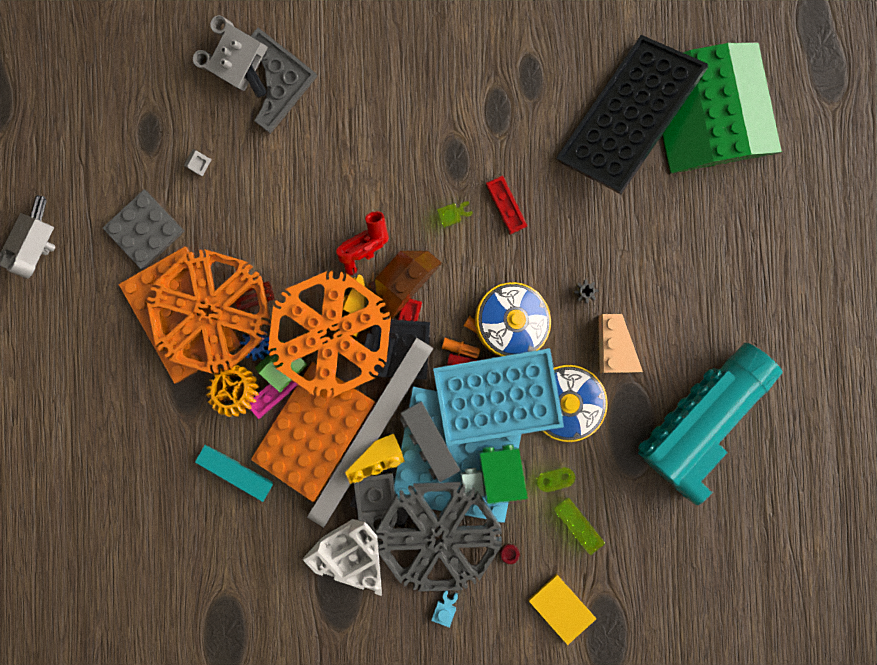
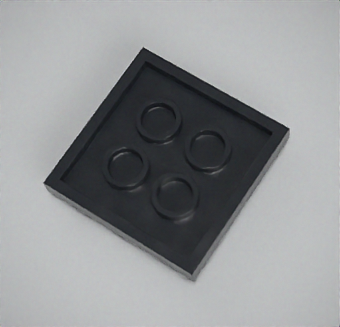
M390 321L389 338L394 339L395 342L386 377L392 378L416 338L429 345L430 322ZM372 326V334L381 336L382 330L380 326ZM428 358L415 379L427 380Z

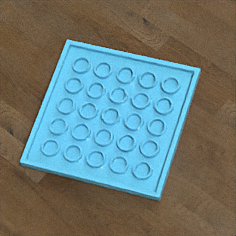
M413 387L409 407L422 401L446 444L437 391ZM407 427L404 430L401 446L404 462L397 466L394 482L395 493L400 497L399 494L402 490L404 494L408 495L410 494L408 486H413V484L460 482L461 486L460 473L465 472L464 469L476 468V471L480 470L478 451H483V447L494 446V449H502V445L513 444L514 447L519 448L521 434L447 446L460 471L439 482L437 478L435 480L432 478L428 470L431 466L428 461L424 463L419 454L422 450L419 444L414 445L409 436L412 432ZM448 491L426 492L423 497L431 509L443 511L451 494ZM508 502L487 504L498 522L505 523ZM474 504L470 506L465 514L466 516L486 519L479 507Z

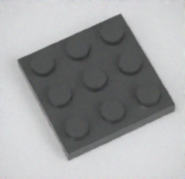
M145 189L103 227L108 235L142 270L150 265L185 232Z

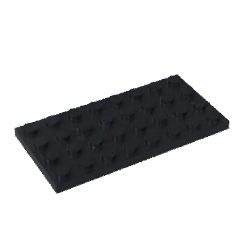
M640 35L556 157L557 161L621 195L708 69V64Z

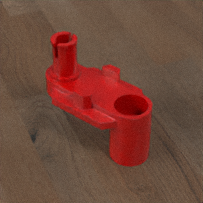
M374 211L367 214L365 217L367 230L342 242V245L337 248L338 260L344 264L345 273L349 276L354 275L353 271L355 274L357 273L355 260H360L364 257L370 260L374 257V252L388 242L389 237L382 212Z

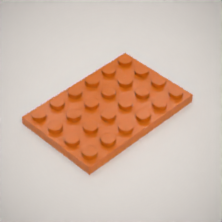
M187 247L181 248L119 284L174 384L198 372L199 369L169 361L171 358L164 357L168 353V348L159 351L158 347L155 346L147 303L155 304V302L149 301L147 298H155L157 295L156 291L151 290V287L159 289L160 286L153 285L154 282L185 254H188L189 258L190 251ZM184 269L170 282L169 287L171 290L195 297L189 269ZM211 306L209 307V309L200 308V310H203L207 313V316L209 314L218 315V313L213 312V310H211ZM162 309L160 311V319L164 334L168 335L189 315L169 309ZM223 326L228 352L231 353L243 346L240 345V339L234 329ZM202 332L184 348L183 354L185 357L200 362H205L208 359Z
M315 362L310 364L303 376L307 381H312L315 378L317 366ZM337 376L335 377L338 384L346 383ZM298 385L251 460L312 502H315L377 403L355 388L334 397V389H331V396L327 397L328 392L326 389H322L320 396H317V387H315L313 395Z

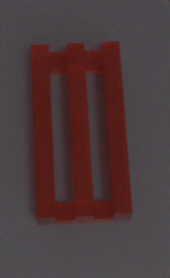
M270 281L263 282V286L268 288L265 290V294H270L269 297H266L267 302L275 300ZM250 288L245 293L254 291L255 289ZM257 293L238 298L235 301L237 310L259 305L258 300L241 305L242 301L257 297Z

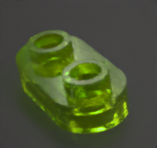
M568 467L543 472L537 478V485L543 492L570 487L575 482V473ZM564 473L568 474V478L566 480H562L561 478L562 474ZM545 478L550 480L548 485L543 484Z

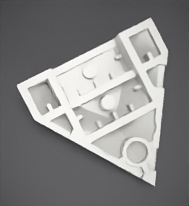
M352 519L326 534L303 558L304 562L316 574L323 575L324 573L333 576L336 581L360 589L365 587L374 590V594L382 596L377 535L363 521Z

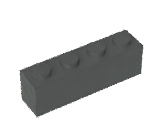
M422 401L402 411L400 420L405 428H410L412 434L409 436L414 445L419 444L422 450L419 454L424 463L426 461L429 462L431 468L428 470L434 480L437 478L439 482H442L458 473L460 469Z

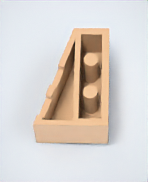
M622 314L599 315L600 373L643 372Z

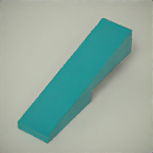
M204 445L195 463L262 502L273 486V481L240 465L238 461L207 445Z

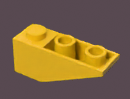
M391 434L376 440L345 472L349 484L360 482L368 476L377 475L383 470L397 467L404 462L395 435Z

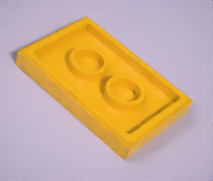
M557 574L528 599L567 645L596 620V617Z

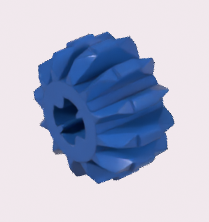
M243 334L242 337L246 341H240V345H246L250 341V335ZM258 334L259 337L265 339L260 343V347L254 348L246 358L252 356V360L257 361L258 356L263 360L265 359L264 353L269 355L270 351L267 350L269 337H266L267 335Z

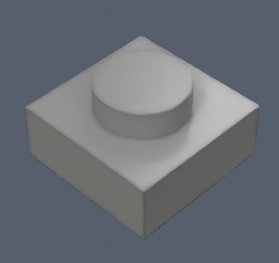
M193 149L184 166L203 176L211 159Z

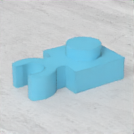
M447 590L443 592L444 602H437L431 621L450 628L456 611V607L452 606V604L457 601L458 594L455 592L453 598H448Z

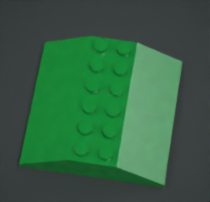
M724 43L683 52L707 63L708 69L662 134L670 174L781 153L759 43Z

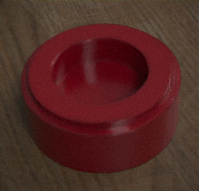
M506 544L501 548L500 556L506 564H514L519 560L520 552L514 544Z

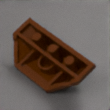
M400 251L375 278L376 295L383 300L378 302L377 306L380 303H385V306L380 308V310L384 314L389 312L390 315L388 317H391L392 320L441 266L442 262L429 251Z

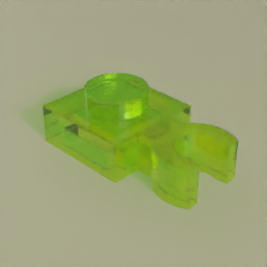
M468 201L463 202L458 208L453 203L437 209L443 228L460 223L462 221L460 216L470 217L473 212L464 211V207L470 203Z

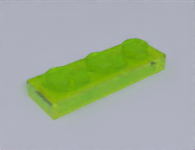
M569 497L553 508L590 556L606 544Z

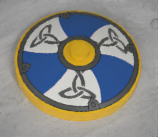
M509 282L494 287L482 297L475 313V327L483 345L493 354L502 357L539 350L548 338L551 328V317L546 302L537 291L525 284Z
M574 365L555 367L554 374L564 427L543 430V432L551 438L563 442L583 440L596 432L604 421L607 412L605 389L600 380L585 368Z

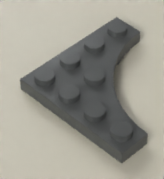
M257 28L250 37L268 47L261 59L266 71L268 89L263 107L254 121L271 134L317 78V73L260 28Z

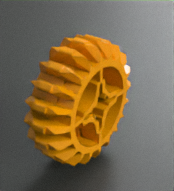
M229 365L228 371L220 368V374L214 373L215 379H210L212 385L207 387L211 391L207 394V397L211 398L208 402L210 405H213V410L218 411L220 415L232 417L233 415L237 417L239 413L246 414L245 408L252 409L250 403H255L256 400L253 398L259 395L255 391L259 386L255 383L257 379L252 376L253 373L249 370L247 371V368L238 365L233 369H230ZM241 377L242 380L234 382L232 378ZM232 400L234 404L225 405L224 401Z

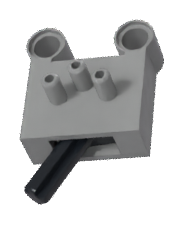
M223 16L213 17L210 23L211 29L222 36L213 55L203 50L196 51L193 55V63L205 71H211L243 91L250 84L256 97H263L266 94V90L256 73V69L268 47L235 28L233 23ZM225 23L224 28L220 30L221 25ZM207 57V61L203 65V60Z
M39 195L35 196L30 216L20 213L0 252V266L26 279L30 278L33 274L40 255H48L49 251L53 252L55 250V245L47 242L54 227L41 222L47 200L44 196Z

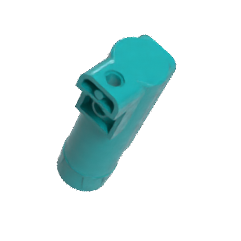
M746 342L743 343L720 369H709L704 374V379L700 383L695 384L690 390L691 393L678 402V407L674 412L667 414L664 418V423L661 426H657L652 431V436L639 445L638 454L688 501L695 505L702 504L712 492L701 481L728 453L719 443L756 402L770 390L776 380L783 374L781 368L771 357L756 346Z

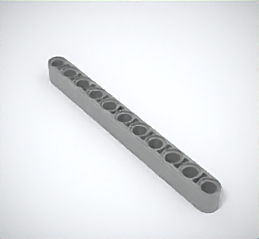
M416 338L307 518L324 528L350 485L345 472L378 440L433 350V347Z

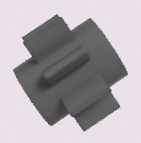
M585 279L583 285L580 283L576 284L578 290L573 293L578 294L577 301L583 299L585 304L589 302L588 298L591 300L596 299L593 295L599 290L594 289L595 282L588 284L587 279ZM585 287L586 290H590V293L587 294V296L585 293H582V290L585 289Z

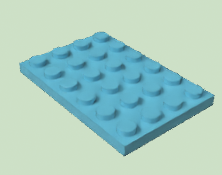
M550 348L433 369L447 446L564 427Z

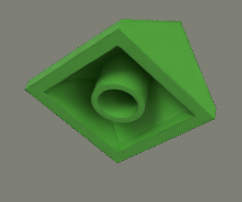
M267 355L255 368L263 378L281 392L292 379L276 369L281 367L283 363L278 366L273 364L279 360L278 355ZM300 358L291 363V369L299 374L307 364Z

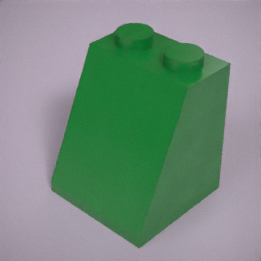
M513 444L502 445V449H494V446L483 447V451H478L484 490L483 498L487 504L528 499L519 448L514 447Z

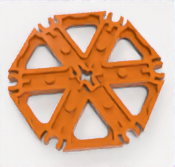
M205 249V252L199 250L200 256L198 258H195L193 252H189V258L188 254H185L154 282L153 285L160 286V288L151 287V290L156 291L157 295L155 298H147L149 301L155 302V304L147 303L155 346L158 347L159 351L168 348V353L164 356L165 358H171L169 361L205 372L213 373V369L214 373H219L218 366L220 364L223 365L224 371L229 370V365L230 369H233L265 339L259 337L258 334L267 335L266 332L261 330V326L264 324L270 326V323L263 320V318L270 320L271 318L262 277L259 276L257 271L252 275L249 274V270L253 266L246 261ZM213 262H220L235 267L236 272L215 291L211 264ZM184 269H189L195 297L171 290L169 287L170 282ZM253 288L256 290L260 306L257 314L229 307L248 289ZM211 306V310H213V312L218 313V315L209 314L207 316V313L203 310H200V308L209 309V307ZM162 309H169L189 315L168 335L164 334L160 319V311ZM223 326L246 332L250 335V341L235 355H231L228 352ZM201 332L203 333L208 357L205 362L187 358L183 354L184 348Z
M326 271L285 289L291 296L282 292L281 295L286 298L284 303L275 301L276 305L281 307V309L273 305L268 351L276 348L277 351L269 353L270 356H279V360L273 363L275 366L283 363L281 367L276 369L314 395V389L317 387L316 395L320 396V391L326 389L328 392L327 397H330L331 389H334V397L374 379L369 372L371 371L376 376L379 374L374 370L375 365L385 366L378 359L380 358L385 362L387 360L391 317L383 320V318L390 315L389 312L385 314L380 312V308L384 307L385 303L376 305L383 300L351 276L346 274V280L343 281L344 275L343 272H340V278L334 279L332 277L333 271H330L329 279L327 280ZM317 284L324 286L322 316L299 300L298 295L301 291ZM351 287L365 296L369 304L367 307L342 318L344 292L347 288ZM288 316L309 332L286 343H281L278 340L280 318ZM374 325H378L382 330L380 349L377 352H372L351 336ZM327 329L337 331L331 340L329 337L320 339L327 334ZM318 351L316 375L312 381L305 380L291 369L293 361ZM338 352L361 368L362 373L359 377L344 384L336 382Z

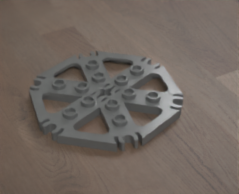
M460 482L413 484V486H408L410 494L406 495L401 490L400 497L398 494L395 495L377 526L375 534L377 539H382V541H378L379 555L400 583L404 579V586H407L409 582H413V590L418 588V592L463 590V587L468 588L467 580H472L476 584L477 577L480 581L501 548L502 539L501 537H495V535L502 534L500 523L477 491L475 494L474 488H471L470 492L466 493L464 492L465 484L463 483L460 486ZM448 491L451 497L437 518L423 495L426 492ZM472 504L477 505L487 519L484 525L459 526ZM399 507H404L418 528H391L389 522ZM442 533V539H438L435 542V536L438 537ZM487 547V551L478 564L471 565L459 548ZM419 549L408 567H401L391 554V550ZM439 557L453 577L451 579L430 580L427 578Z

